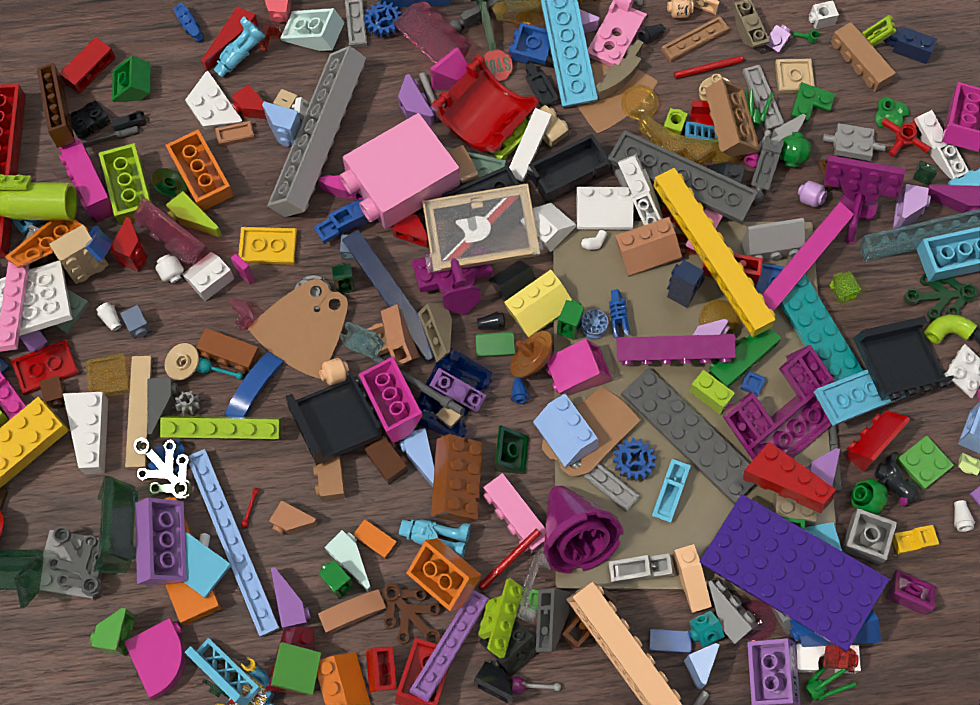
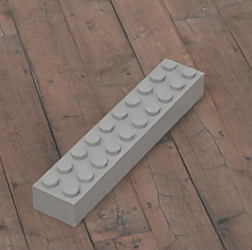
M351 46L329 55L267 205L283 217L302 213L308 208V201L315 191L316 181L321 176V169L328 159L327 154L334 144L335 134L340 129L341 119L346 114V107L352 99V92L358 84L360 73L364 69L366 57Z

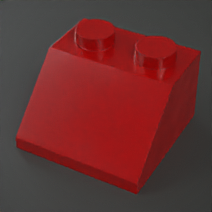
M126 217L112 243L110 251L119 265L139 272L141 267L146 264L147 255L131 219Z

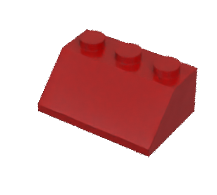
M888 410L882 415L878 413L871 421L873 423L872 427L869 429L866 426L859 434L862 438L858 442L854 440L848 446L847 450L849 452L845 457L864 472L910 421V418Z

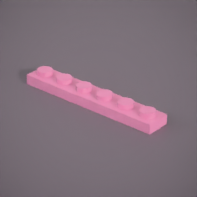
M8 261L0 313V352L18 349L30 264L18 268Z

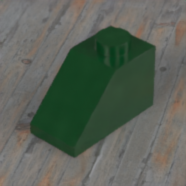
M341 263L332 267L336 292L341 294L356 292L351 264Z

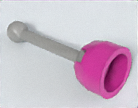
M766 130L764 132V137L759 144L760 149L764 143L765 137L771 136L770 130ZM758 152L747 154L744 162L748 166L756 167L760 155H758Z

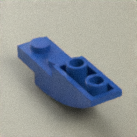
M364 199L355 201L328 214L330 218L314 226L323 244L355 226L358 229L369 222L359 205Z

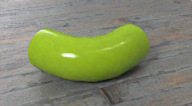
M947 314L936 318L929 324L924 334L930 342L939 344L949 333H954L967 340L977 327V324L963 316Z

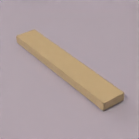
M132 356L126 469L147 468V455L137 453L134 449V443L139 438L148 439L147 379H150L152 376L151 356ZM146 442L143 444L144 450L147 448Z

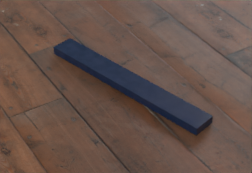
M359 230L343 238L342 242L387 306L392 307L399 304L414 344L425 360L429 362L434 359L433 351L419 315Z

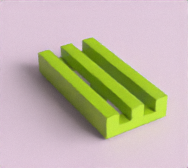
M890 15L886 16L861 34L872 46L877 45L896 32V29L893 28L895 26L892 22L893 17Z

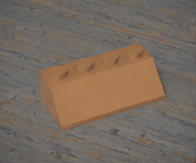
M720 79L705 88L706 101L710 107V116L714 122V131L719 141L718 147L720 151L729 156L759 152L760 148L744 89L725 79Z

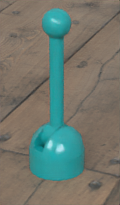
M203 357L199 359L196 372L208 373L214 370L235 376L238 380L243 378V373L241 372L235 373L213 367L210 360Z

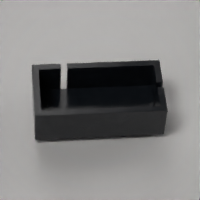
M592 133L529 164L528 176L534 186L538 187V192L544 202L548 203L577 189V187L591 182L592 177L597 179L609 173L611 161L608 160L607 155Z

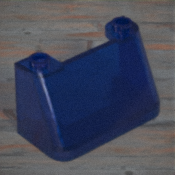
M454 349L441 362H436L426 385H430L438 368L476 390L481 391L489 387L491 383L490 378L493 373ZM421 392L416 402L423 414L418 425L443 436L451 434L464 438L467 429L466 424L463 422L470 409L454 401L465 408L464 416L450 429L436 418V414L443 408L440 402L424 392Z

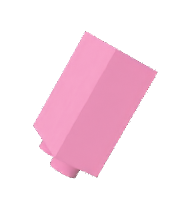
M419 113L344 155L345 172L339 175L344 187L350 194L358 191L364 199L359 205L368 221L372 222L378 219L385 230L423 208L422 201L440 198L442 194L460 186L459 166Z

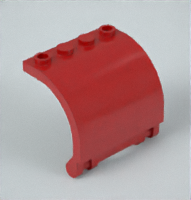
M477 54L474 61L466 66L467 72L448 92L443 91L439 95L440 98L434 100L431 106L444 125L461 141L482 152H496L501 148L502 142L512 136V131L524 122V118L535 110V106L539 101L535 96H519L504 87L489 71L485 59Z

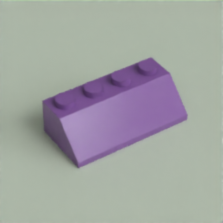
M148 497L135 503L137 584L163 585L186 582L184 501Z

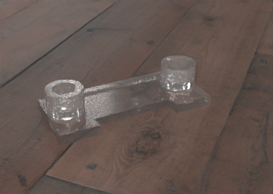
M544 547L535 552L523 586L515 620L522 619L532 623L536 616L537 607L529 604L530 600L528 597L539 566L547 570L551 569L544 556Z

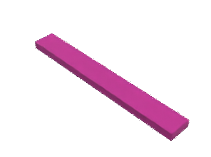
M841 202L834 207L762 293L768 309L774 311L852 218L854 214Z

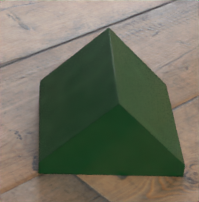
M499 426L495 472L525 474L529 436L505 426Z

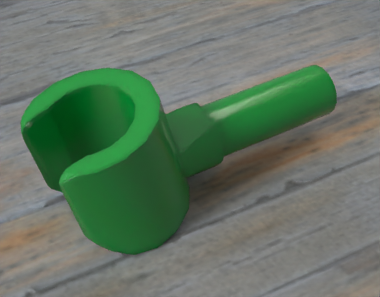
M812 30L810 34L794 32L793 36L805 38L810 44H814L818 40L816 37L820 33L817 30Z

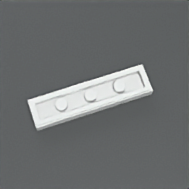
M535 108L509 167L516 180L524 183L528 174V165L535 158L552 119V114Z

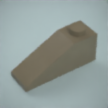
M427 303L418 312L436 362H441L450 353L452 318L449 310L444 308L443 303Z

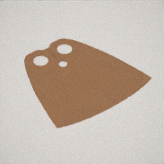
M596 60L591 64L595 88L599 82H603L605 79L604 74L608 68L611 69L610 66ZM638 70L633 78L616 93L600 101L580 104L577 107L598 134L614 126L634 111L648 97L658 81Z
M313 279L278 300L259 316L248 329L268 351L286 364L302 373L321 379L319 370H322L323 362L331 359L342 331L348 307L347 298L339 292L329 290L328 285L322 280ZM313 286H319L322 289L319 297L311 296L310 290ZM338 299L341 303L340 308L337 310L330 309V300ZM315 306L320 307L319 312L314 311Z

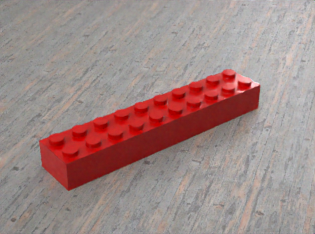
M0 84V174L17 175L26 98L19 84ZM0 216V258H5L9 254L12 219Z

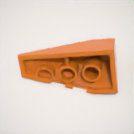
M75 219L50 220L5 256V258L16 267L21 268L53 253L54 251L49 244L82 224Z

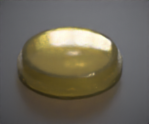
M635 85L628 88L623 93L621 99L623 111L629 117L637 120L652 117L659 105L656 93L645 85Z
M724 300L708 302L702 308L699 315L700 325L722 319L728 320L729 323L727 325L730 328L726 334H733L740 322V318L731 304Z

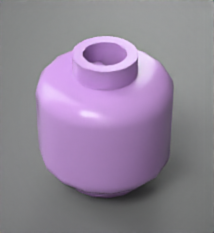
M807 181L804 185L800 186L798 195H800L801 203L811 207H818L825 202L827 191H825L824 185Z

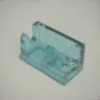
M347 321L345 328L348 330V334H340L341 340L345 343L344 346L375 359L384 342L377 333Z

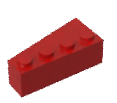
M770 442L767 443L744 470V481L753 482L759 485L760 488L774 491L781 497H788L795 500L796 503L819 513H822L835 496V488Z

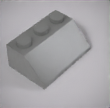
M804 218L748 226L742 240L744 254L763 258V261L768 259L779 260L787 256L792 258L805 243Z

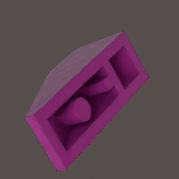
M929 185L927 187L929 188L928 195L931 196V200L962 214L972 216L980 214V186Z

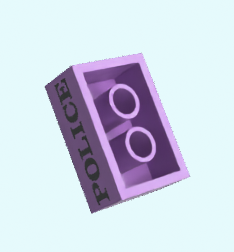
M788 638L748 642L752 705H800L796 642Z

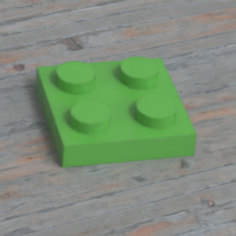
M925 436L896 460L922 490L926 489L954 466L928 436Z

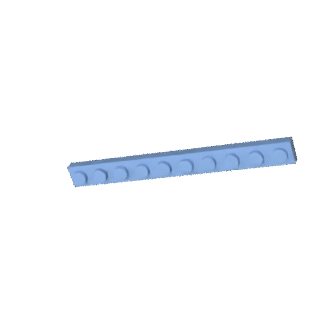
M203 449L189 455L191 458L189 465L229 563L232 565L231 568L255 627L262 638L280 628L208 454Z

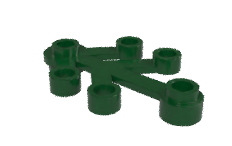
M923 274L920 278V284L930 286L937 292L920 293L917 289L911 288L906 291L904 301L908 305H916L918 301L939 300L935 307L931 308L927 313V317L934 321L940 316L941 310L951 298H958L954 306H950L947 309L946 315L951 314L950 310L955 312L952 315H958L960 308L965 302L975 300L977 289L973 284L962 285L952 277L947 278V280L940 279L938 280L939 283L937 281L925 282L923 278H927V276ZM949 284L956 290H949L943 285Z

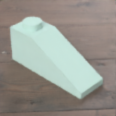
M342 530L325 546V549L367 592H370L372 589L355 543L357 539L350 532L346 534Z

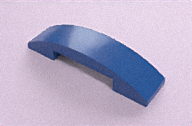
M94 226L89 230L92 239L86 243L85 248L100 262L111 248L112 240L99 226Z
M267 352L244 378L231 399L225 415L227 417H247L252 409L251 405L271 376L274 377L284 361Z

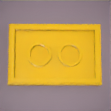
M241 227L238 255L247 264L294 265L297 228Z

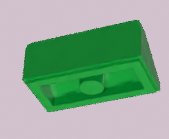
M513 332L475 335L477 357L515 355Z

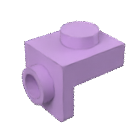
M776 25L768 36L770 43L766 45L780 53L789 38L793 37L790 34L791 30L784 25L781 27Z

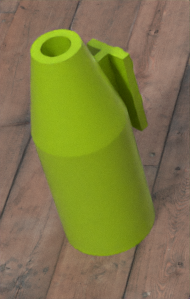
M0 174V216L14 220H73L75 218L78 201L76 188L73 183L30 182L31 176Z

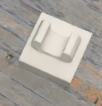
M299 97L296 98L292 108L298 111L300 119L303 120L310 103L304 98Z

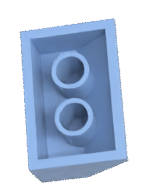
M566 394L548 403L533 421L565 468L598 449L597 436Z

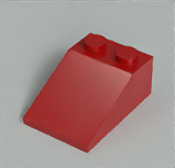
M418 638L414 639L396 693L395 704H439L449 668L428 703L410 693L412 685L438 644Z

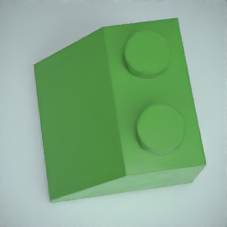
M121 608L96 625V629L92 631L90 637L91 646L102 653L126 656L127 647L124 642L131 638L136 616L126 608Z

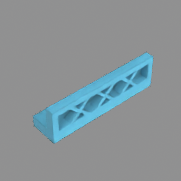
M207 638L198 650L190 646L185 651L238 705H248L261 690V687L210 638ZM211 646L213 648V657L205 658L203 653ZM225 659V669L217 670V660ZM231 672H238V681H229ZM250 684L253 686L246 696L242 694L243 685Z

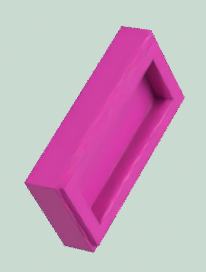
M234 254L231 260L237 274L251 285L255 280L249 265L238 254Z

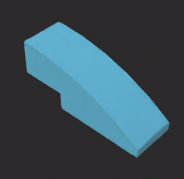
M671 459L652 516L671 523L691 465Z

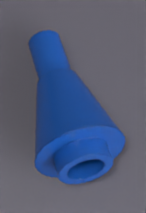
M514 377L511 401L516 404H523L530 399V395L522 378Z

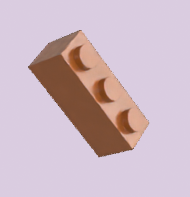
M205 328L196 346L200 357L208 360L213 359L224 367L232 366L236 371L243 374L250 372L261 355L258 347Z

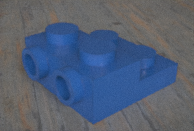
M520 23L519 29H515L513 35L515 42L510 44L508 54H511V60L528 64L529 60L545 65L550 50L547 29Z

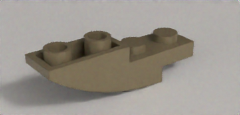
M637 39L634 45L631 44L629 46L626 58H622L619 65L614 63L611 69L608 68L604 74L605 79L603 82H599L596 87L598 101L611 96L623 88L639 70L641 63L639 55L643 47L642 41Z

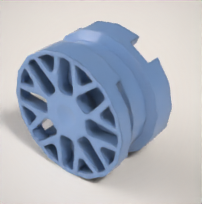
M597 309L587 311L581 321L583 335L592 340L602 338L608 328L606 314Z

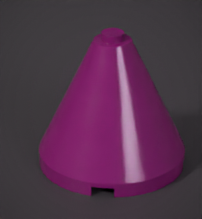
M562 485L554 486L548 494L544 556L549 566L557 572L571 574L573 573L571 569L581 567L583 571H586L607 560L621 543L619 536L620 534L623 535V527L618 518L613 513Z

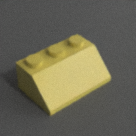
M549 270L504 303L508 312L529 338L559 318L566 300L571 301L572 299L552 270Z

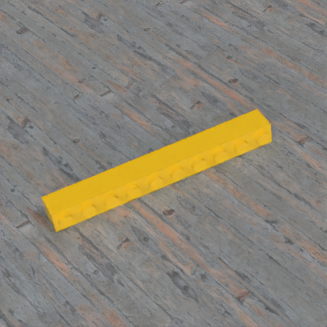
M673 168L656 176L654 180L655 190L752 338L772 328L776 320L774 312L768 309L764 297L756 291L752 279L746 276L742 264L736 261L732 249L726 246L722 234L716 231L712 219L706 216L702 204L696 201L692 189L688 188L684 183L682 174Z

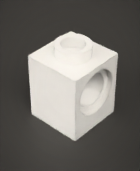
M828 1L812 6L809 13V21L813 23L815 29L836 24L839 14L834 2Z

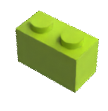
M705 370L699 374L689 390L691 394L718 414L724 411L735 394Z

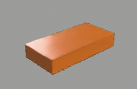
M365 519L353 534L357 540L384 559L387 558L397 544V541Z

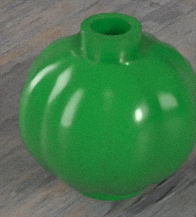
M792 132V135L781 139L784 143L779 158L784 161V165L799 167V163L806 162L811 156V144L803 137V133Z
M873 478L858 481L851 491V504L853 508L875 515L881 513L888 504L887 488Z

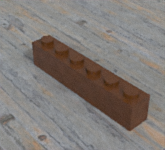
M53 62L37 68L48 132L56 147L59 148L68 146L75 142L63 80Z

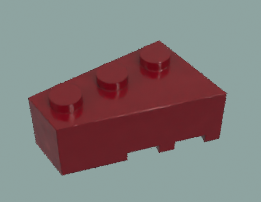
M293 627L284 630L280 643L283 642L314 651V628ZM275 665L272 667L270 672L272 675L264 692L303 694L271 686Z

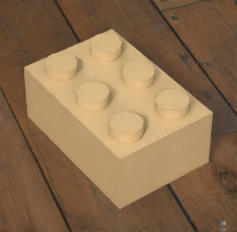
M84 225L77 227L49 244L75 284L86 281L89 276L103 271L108 266L105 258L98 262L85 248L86 243L92 238Z

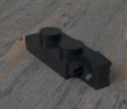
M532 62L527 64L525 69L527 73L526 80L541 107L544 105L550 107L559 103V98L544 72L541 70L537 71Z

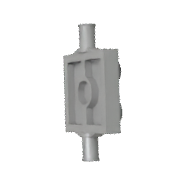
M840 123L836 127L835 135L823 134L822 141L833 143L835 148L834 155L871 161L873 150L884 152L886 144L875 142L874 129Z

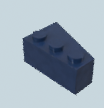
M683 259L681 264H676L671 272L672 276L667 290H669L667 297L687 308L704 282L705 275L704 270Z

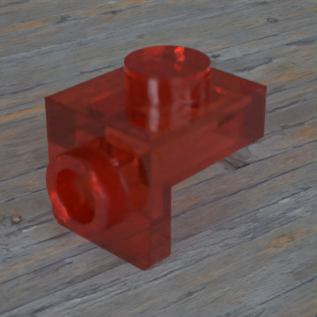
M262 23L260 30L266 37L258 43L260 50L267 51L271 36L281 37L280 25Z
M826 645L823 666L854 673L855 667L858 666V655L852 648L845 652L837 646Z

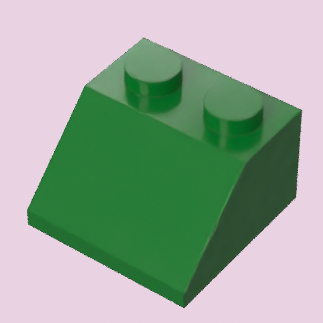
M131 55L113 70V102L140 101L150 94V62Z

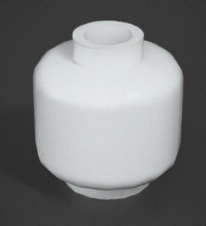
M168 254L157 260L158 264L155 269L162 281L175 283L181 279L180 275L183 273L184 268L176 256Z

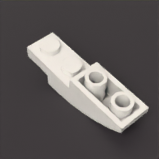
M931 110L914 119L922 134L920 137L921 141L931 147L929 154L941 170L950 179L966 174L969 170L956 146L942 142L944 131L933 111Z
M635 154L620 160L618 164L631 190L632 200L643 224L647 225L663 219L652 183L646 169L642 168L637 155Z

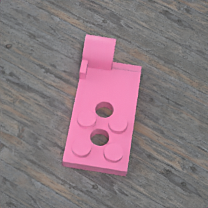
M634 0L612 1L608 14L588 48L589 58L610 67L614 63L619 65L647 16L646 13L631 8ZM617 31L620 32L621 35L614 36L612 33ZM612 45L614 48L612 50H608L605 48V46Z

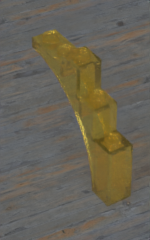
M647 113L640 116L639 129L650 138V142L697 164L702 165L712 159L713 164L723 162L735 164L747 155L729 156L720 151L718 138L696 139L682 136L667 130L655 122Z

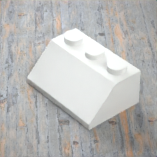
M577 187V229L633 230L634 202L630 188Z

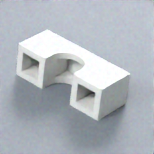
M799 641L796 644L798 672L815 673L818 671V661L821 656H826L833 661L835 673L844 667L847 668V671L844 673L856 674L861 671L859 645L851 644L849 650L845 652L835 645L802 647Z

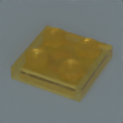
M124 353L85 360L89 392H103L106 396L130 391L126 356Z

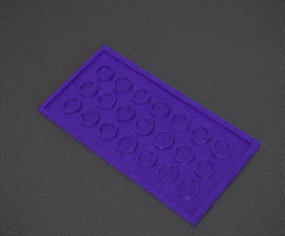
M743 494L740 495L699 561L702 566L845 652L849 650L889 581V578Z

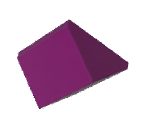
M896 570L886 599L926 615L935 607V586Z

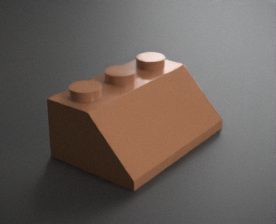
M669 217L615 235L616 245L629 277L682 258L676 233Z

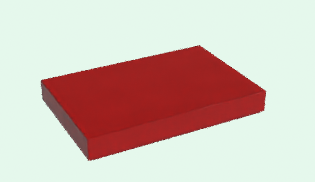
M67 339L11 360L24 396L40 390V381L56 376L66 380L79 374Z

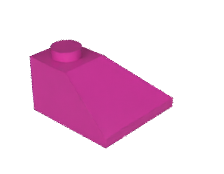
M457 47L430 68L431 87L434 90H450L467 72L466 66L468 63Z

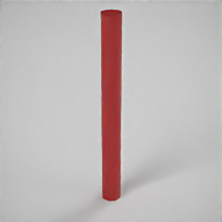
M737 56L674 72V78L678 79L742 63L743 57Z
M537 528L530 533L479 583V586L485 590L542 533Z

